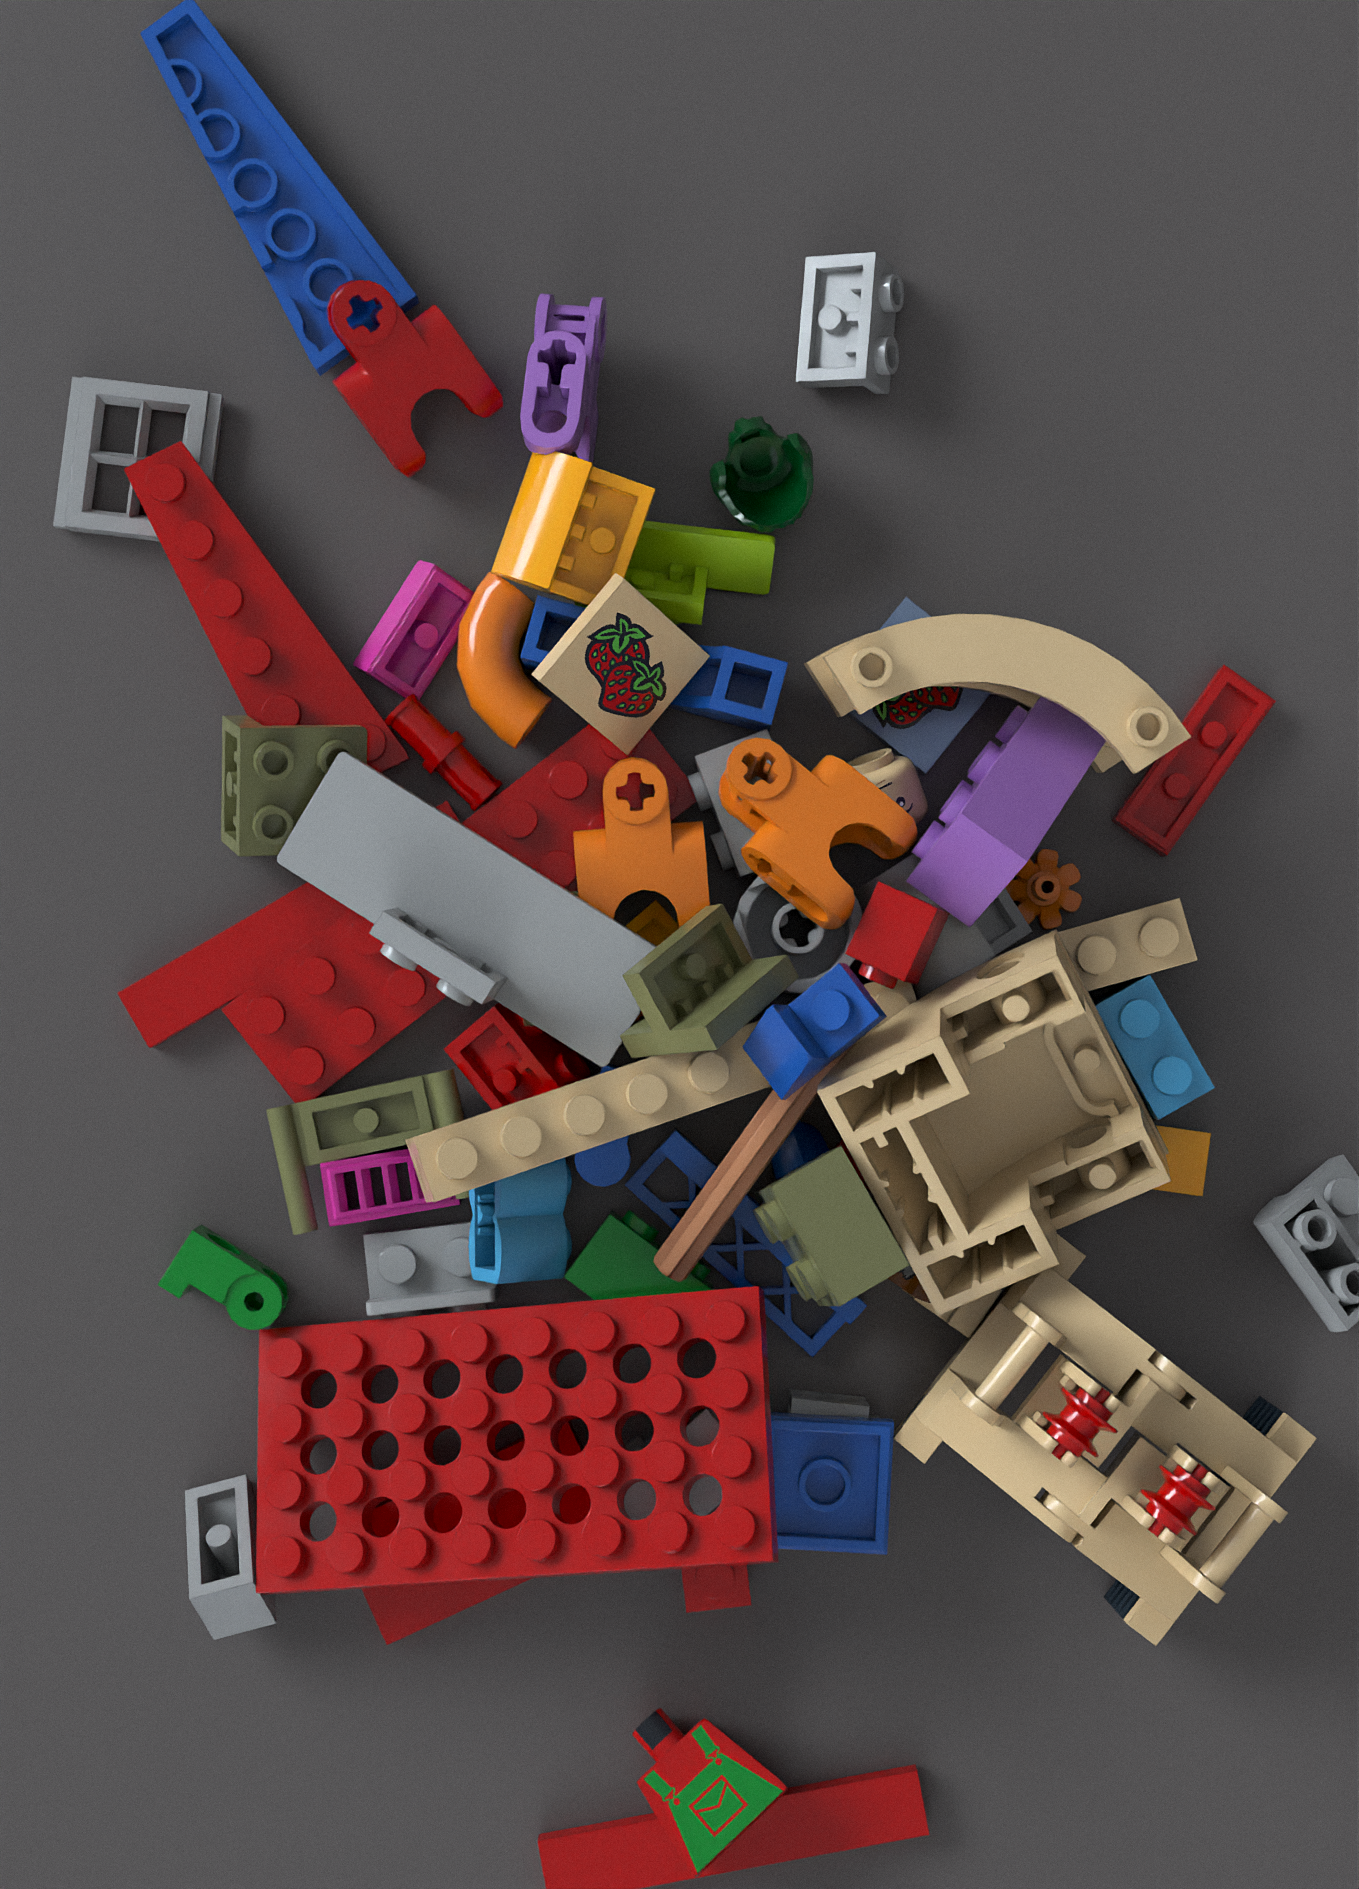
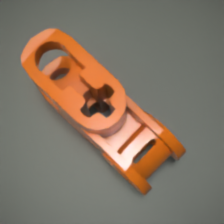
M751 738L742 741L734 747L728 757L726 769L719 781L718 795L722 806L730 815L755 833L741 848L744 861L764 882L823 929L833 930L841 927L852 915L855 904L853 888L832 866L829 857V850L843 843L859 844L882 859H895L907 852L917 840L918 833L914 818L844 760L832 755H826L810 772L779 744L770 739ZM756 775L762 778L756 781L754 785L747 782L754 779Z
M630 757L618 761L609 769L604 778L603 805L605 829L573 831L578 897L614 919L615 911L620 902L628 895L641 890L656 891L667 897L675 907L679 929L705 906H710L703 821L671 823L668 787L665 777L659 768L645 758ZM633 772L640 773L642 782L653 784L654 787L653 794L643 796L642 806L638 808L630 807L627 797H617L616 787L626 785L628 780L627 774Z

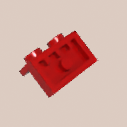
M500 1003L494 1005L444 1048L445 1052L492 1110L591 1077L587 1063L577 1052L569 1049L564 1043L535 1025L524 1026L521 1016Z

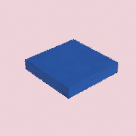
M771 1412L778 1549L887 1555L894 1436L893 1419Z

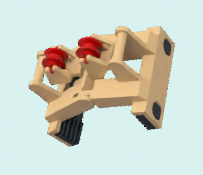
M1057 1234L1060 1264L1006 1287L988 1310L971 1337L964 1341L896 1428L893 1439L924 1464L941 1442L944 1441L1051 1530L1069 1543H1072L1081 1553L1117 1580L1105 1594L1104 1598L1119 1616L1123 1618L1126 1624L1157 1646L1199 1590L1218 1604L1226 1594L1222 1586L1273 1520H1276L1278 1523L1283 1521L1288 1512L1270 1498L1317 1438L1289 1415L1261 1396L1256 1399L1243 1417L1230 1409L1178 1366L1067 1281L1086 1256ZM1049 1342L1114 1392L1111 1394L1060 1354L1012 1417L999 1408ZM1131 1426L1167 1453L1165 1456L1145 1438L1135 1432L1106 1471L1103 1473L1098 1469ZM1177 1443L1183 1446L1186 1450H1188L1191 1454L1197 1457L1200 1461H1202L1213 1471L1210 1472L1209 1470H1207L1204 1466L1198 1463L1185 1451L1177 1446ZM1043 1487L1046 1491L1038 1498L1036 1495Z

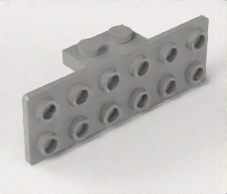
M340 752L279 852L277 862L372 922L374 926L369 934L384 943L380 950L384 956L408 970L415 971L416 967L420 965L439 977L440 980L436 987L451 999L465 1006H470L473 1000L481 1005L495 1000L598 1066L604 1067L608 1065L623 1042L620 1035L634 1024L641 1013V1009L622 975L657 946L350 753Z

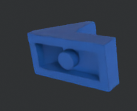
M838 963L789 1005H771L742 1047L780 1099L786 1100L887 1016L850 967L845 963Z

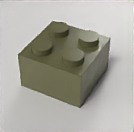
M841 1146L814 1157L754 1193L760 1203V1206L753 1209L755 1218L772 1244L780 1240L794 1262L786 1267L787 1273L798 1293L805 1301L813 1298L819 1306H842L910 1265Z

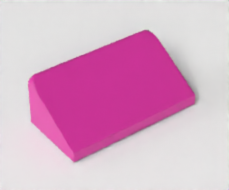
M422 560L418 561L361 649L353 665L403 698L414 693L418 700H420L457 642L459 623L474 592L435 564Z

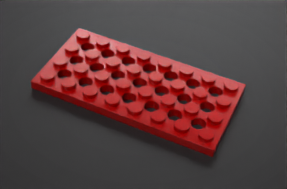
M759 1286L259 1330L256 1593L268 1595L779 1563L764 1290ZM699 1342L710 1343L716 1353L714 1368L708 1375L702 1378H690L685 1372L683 1364L687 1350ZM633 1348H645L651 1358L649 1373L640 1382L626 1383L622 1379L619 1369L622 1357ZM581 1353L587 1364V1371L583 1381L576 1387L562 1388L556 1377L559 1362L568 1354ZM509 1358H517L523 1367L522 1381L514 1391L501 1394L494 1384L495 1370L502 1361ZM454 1363L460 1371L459 1387L451 1396L439 1399L432 1389L433 1376L442 1365ZM392 1368L398 1377V1389L389 1401L378 1404L371 1394L372 1381L381 1370ZM331 1373L337 1383L335 1398L326 1407L316 1408L311 1401V1387L319 1376ZM711 1409L716 1413L719 1420L718 1434L711 1443L705 1446H694L687 1437V1422L698 1410ZM637 1414H646L651 1419L654 1427L652 1440L645 1448L639 1451H629L622 1440L623 1426L630 1417ZM572 1419H582L589 1431L587 1445L580 1453L566 1456L560 1450L558 1444L560 1429L566 1422ZM518 1424L524 1432V1447L517 1457L503 1461L496 1453V1436L506 1425ZM454 1428L461 1438L460 1453L453 1462L447 1465H440L433 1455L434 1440L442 1431ZM392 1433L398 1441V1456L390 1467L378 1470L371 1459L372 1446L380 1436ZM330 1438L337 1449L336 1461L330 1470L323 1474H317L310 1464L311 1451L317 1442ZM714 1477L721 1485L722 1501L713 1513L700 1516L693 1511L690 1505V1490L699 1479ZM647 1481L655 1490L656 1505L651 1514L646 1518L633 1520L627 1514L624 1507L626 1492L633 1484ZM575 1486H583L591 1499L590 1511L581 1522L568 1524L560 1513L561 1498L568 1489ZM517 1490L525 1499L526 1513L523 1520L517 1526L505 1529L497 1519L496 1507L504 1494ZM454 1495L461 1503L462 1518L455 1529L442 1533L435 1526L433 1520L434 1509L443 1497ZM391 1499L398 1508L399 1521L392 1533L385 1537H379L372 1528L371 1516L373 1510L380 1502ZM329 1504L336 1513V1527L327 1539L317 1541L310 1531V1519L313 1512L319 1506Z

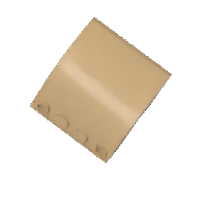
M1057 929L963 973L910 1004L853 1047L844 1059L827 1073L817 1087V1093L937 1315H941L1060 1264L1056 1230L1171 1181L1166 1159L1168 1149Z

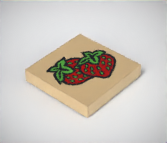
M615 573L531 675L628 755L710 655L629 582Z

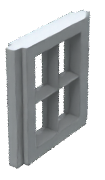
M84 376L83 378L72 377L53 526L75 532L159 541L148 517L139 515L140 501L131 483L126 513L92 509L97 464L130 466L148 457L146 452L152 410L186 413L183 443L214 484L224 396L203 390ZM105 404L139 408L134 454L99 450Z

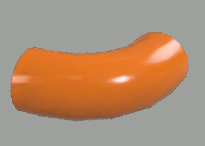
M488 572L476 588L459 623L457 670L471 708L501 740L513 749H517L541 719L552 698L537 688L526 676L520 661V641L530 623L535 604L514 585L502 577Z

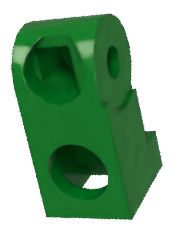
M200 1225L191 1231L158 1283V1286L179 1299L187 1294L192 1286L217 1302L225 1305L230 1318L238 1326L248 1330H260L271 1325L285 1311L289 1301L287 1284L276 1271L204 1225Z

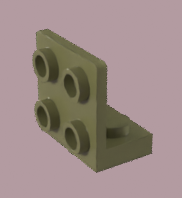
M248 715L222 716L221 841L239 857L278 855L340 752H347L367 764L366 728L361 725L263 726Z

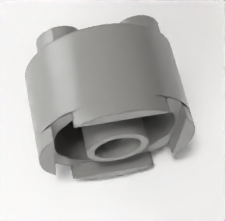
M758 876L741 896L735 909L733 924L752 959L788 955L799 978L782 993L802 994L838 963H845L849 967L852 965L855 958L845 953L863 916L856 896L852 915L841 927L833 930L823 929L811 920L814 930L805 936L806 946L797 947L793 938L783 940L779 929L788 923V913L796 912L800 921L810 919Z

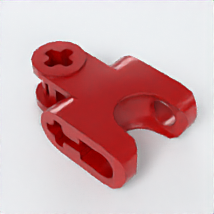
M370 280L348 281L340 285L331 294L327 305L328 322L335 335L356 362L335 378L332 383L399 473L407 478H411L424 467L426 462V453L416 440L411 429L412 410L423 394L434 389L450 390L462 401L469 412L483 418H490L503 408L501 393L450 321L436 305H432L410 322L391 294L382 285ZM355 296L356 299L363 302L374 301L376 308L370 313L374 325L370 329L359 324L349 326L346 319L353 313L352 306L349 304L352 297Z

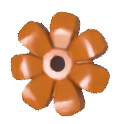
M1050 849L1040 850L1036 855L1035 864L1029 859L1016 874L1017 879L1011 880L1005 887L1012 900L1018 901L1017 908L1026 922L1030 924L1038 916L1040 927L1045 930L1061 925L1060 909L1073 913L1078 910L1082 901L1079 893L1069 889L1071 885L1079 882L1081 878L1079 870L1073 863H1068L1058 868V852ZM1042 884H1045V885H1046V887H1047V893H1044V892L1042 891V889H1041V885H1042Z

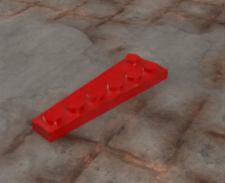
M179 441L124 468L246 714L263 726L361 725L367 730V765L380 773H384L410 760L406 749L385 723V720L351 676L341 659L317 629L304 608L275 571L265 554L241 524L236 514L186 445Z

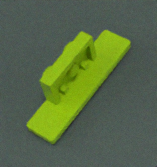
M645 521L625 580L674 624L689 623L702 625L706 588L761 595L769 593L776 539L774 536L767 534ZM575 602V605L587 608V606Z

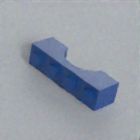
M537 595L520 656L525 669L534 671L586 608ZM699 645L710 657L668 707L758 732L766 729L770 732L788 662L729 646Z

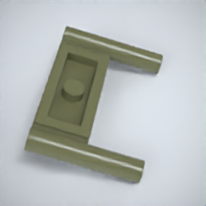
M454 1068L266 1109L293 1235L318 1230L305 1169L306 1166L407 1145L405 1139L465 1120ZM469 1191L455 1195L456 1199L469 1197Z

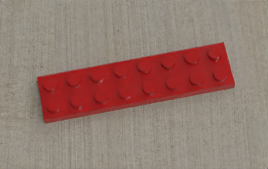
M588 724L461 824L572 892L578 891L573 831L605 829L603 805L604 778L609 769L618 761L630 757L645 758L659 768L665 777L668 787L671 821L697 801L687 776L650 729L630 753L626 755L591 724ZM640 773L627 774V784L616 787L617 797H627L630 807L638 808L642 806L643 796L653 794L654 787L653 784L643 783ZM351 909L221 1009L294 1103L318 1097L447 996L436 987L440 978L418 965L415 971H411L384 956L380 952L384 943L369 934L374 924Z

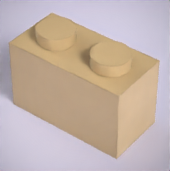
M1180 898L1058 932L1088 991L1198 960Z

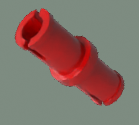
M414 693L406 697L385 719V723L391 726L425 760L422 767L430 775L437 772L470 805V809L473 812L487 802L503 785L499 779L497 780L464 747L463 744L466 739L458 730L451 733L418 700Z

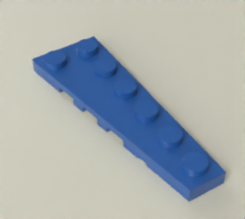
M184 0L140 33L310 362L320 376L350 355L333 332L327 318V305L330 296L340 285L353 280H370L378 283L391 294L404 314L420 303L416 293L194 0ZM355 296L352 297L349 304L352 306L353 313L346 319L349 326L359 324L370 329L374 325L370 317V313L376 308L374 301L363 302L356 299Z

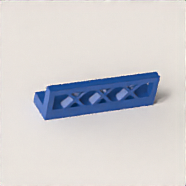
M675 1128L624 1185L666 1224L674 1229L681 1218L672 1209L689 1208L696 1198L695 1183L702 1189L718 1166ZM668 1158L688 1176L689 1200L662 1201L643 1183ZM747 1193L731 1215L735 1219L736 1243L711 1244L702 1257L736 1288L754 1286L744 1275L743 1251L769 1250L782 1262L783 1286H761V1288L764 1290V1296L783 1294L784 1312L765 1296V1314L813 1358L845 1322L851 1325L867 1307V1304L858 1295L842 1306H830L834 1312L811 1337L792 1320L791 1294L799 1293L794 1285H790V1277L786 1267L794 1262L780 1240L772 1244L766 1237L753 1213V1209L760 1206V1204ZM742 1227L759 1242H743ZM736 1251L737 1269L718 1252Z

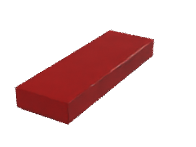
M1226 665L1221 666L1181 721L1191 737L1152 762L1114 816L1112 822L1160 856H1167L1276 700Z

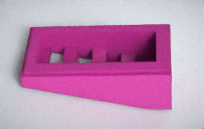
M408 1148L320 1163L330 1227L461 1204V1199H456L455 1195L437 1202L425 1201ZM407 1162L413 1199L401 1200L396 1164ZM381 1166L386 1203L375 1204L370 1168ZM355 1171L360 1207L349 1209L344 1172Z

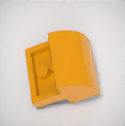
M555 451L544 455L532 452L491 573L544 593L554 594L588 606L615 573L625 579L656 492L655 488L596 468L591 462Z

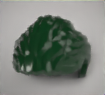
M762 416L750 419L741 417L736 420L734 431L729 432L728 435L729 452L725 457V463L722 459L713 464L709 470V479L713 492L741 525L756 531L771 533L775 529L794 524L796 519L801 518L813 493V454L810 446L799 433L789 434L787 438L778 435L772 426L765 422Z

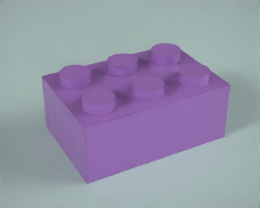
M1040 697L1028 712L1017 705L995 735L1003 744L999 747L992 741H989L967 772L969 774L967 777L974 782L971 786L962 780L941 808V814L938 818L946 823L944 827L934 820L911 851L921 860L906 882L969 928L1028 862L1106 742L1096 730L1080 717L1043 697Z

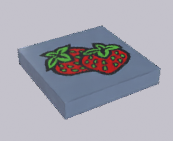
M905 597L879 630L931 616L908 597ZM924 687L883 701L860 715L855 709L847 713V715L885 746L892 749L895 754L911 759L916 770L924 776L991 693L959 687Z

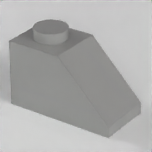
M245 1474L185 1490L189 1600L212 1638L216 1640L276 1624L275 1595L256 1593L257 1506L248 1476Z

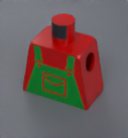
M660 1707L647 1717L632 1733L635 1739L656 1762L640 1777L637 1784L686 1868L694 1877H699L788 1791V1788L778 1777L705 1718L684 1735Z

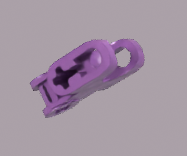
M541 293L538 297L534 342L530 347L527 357L520 413L523 438L526 447L531 452L544 455L555 451L564 454L575 452L580 459L591 463L594 461L599 418L596 396L600 363L603 361L607 335V305L605 297H592L589 306L555 304L553 294Z

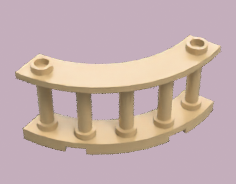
M951 614L920 618L862 635L832 647L804 663L837 717H842L854 709L860 715L883 701L908 691L932 686L980 690L1003 698H1009L1029 708H1032L1036 701L1043 697L1080 717L1106 740L1091 763L1096 773L1105 772L1121 760L1125 762L1132 773H1137L1191 737L1165 701L1148 683L1121 661L1095 645L1067 632L1025 619L992 614Z

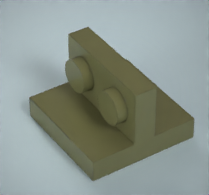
M723 903L705 906L622 975L644 1016L622 1033L620 1038L631 1058L718 1050L797 980L799 976L788 955L752 959Z

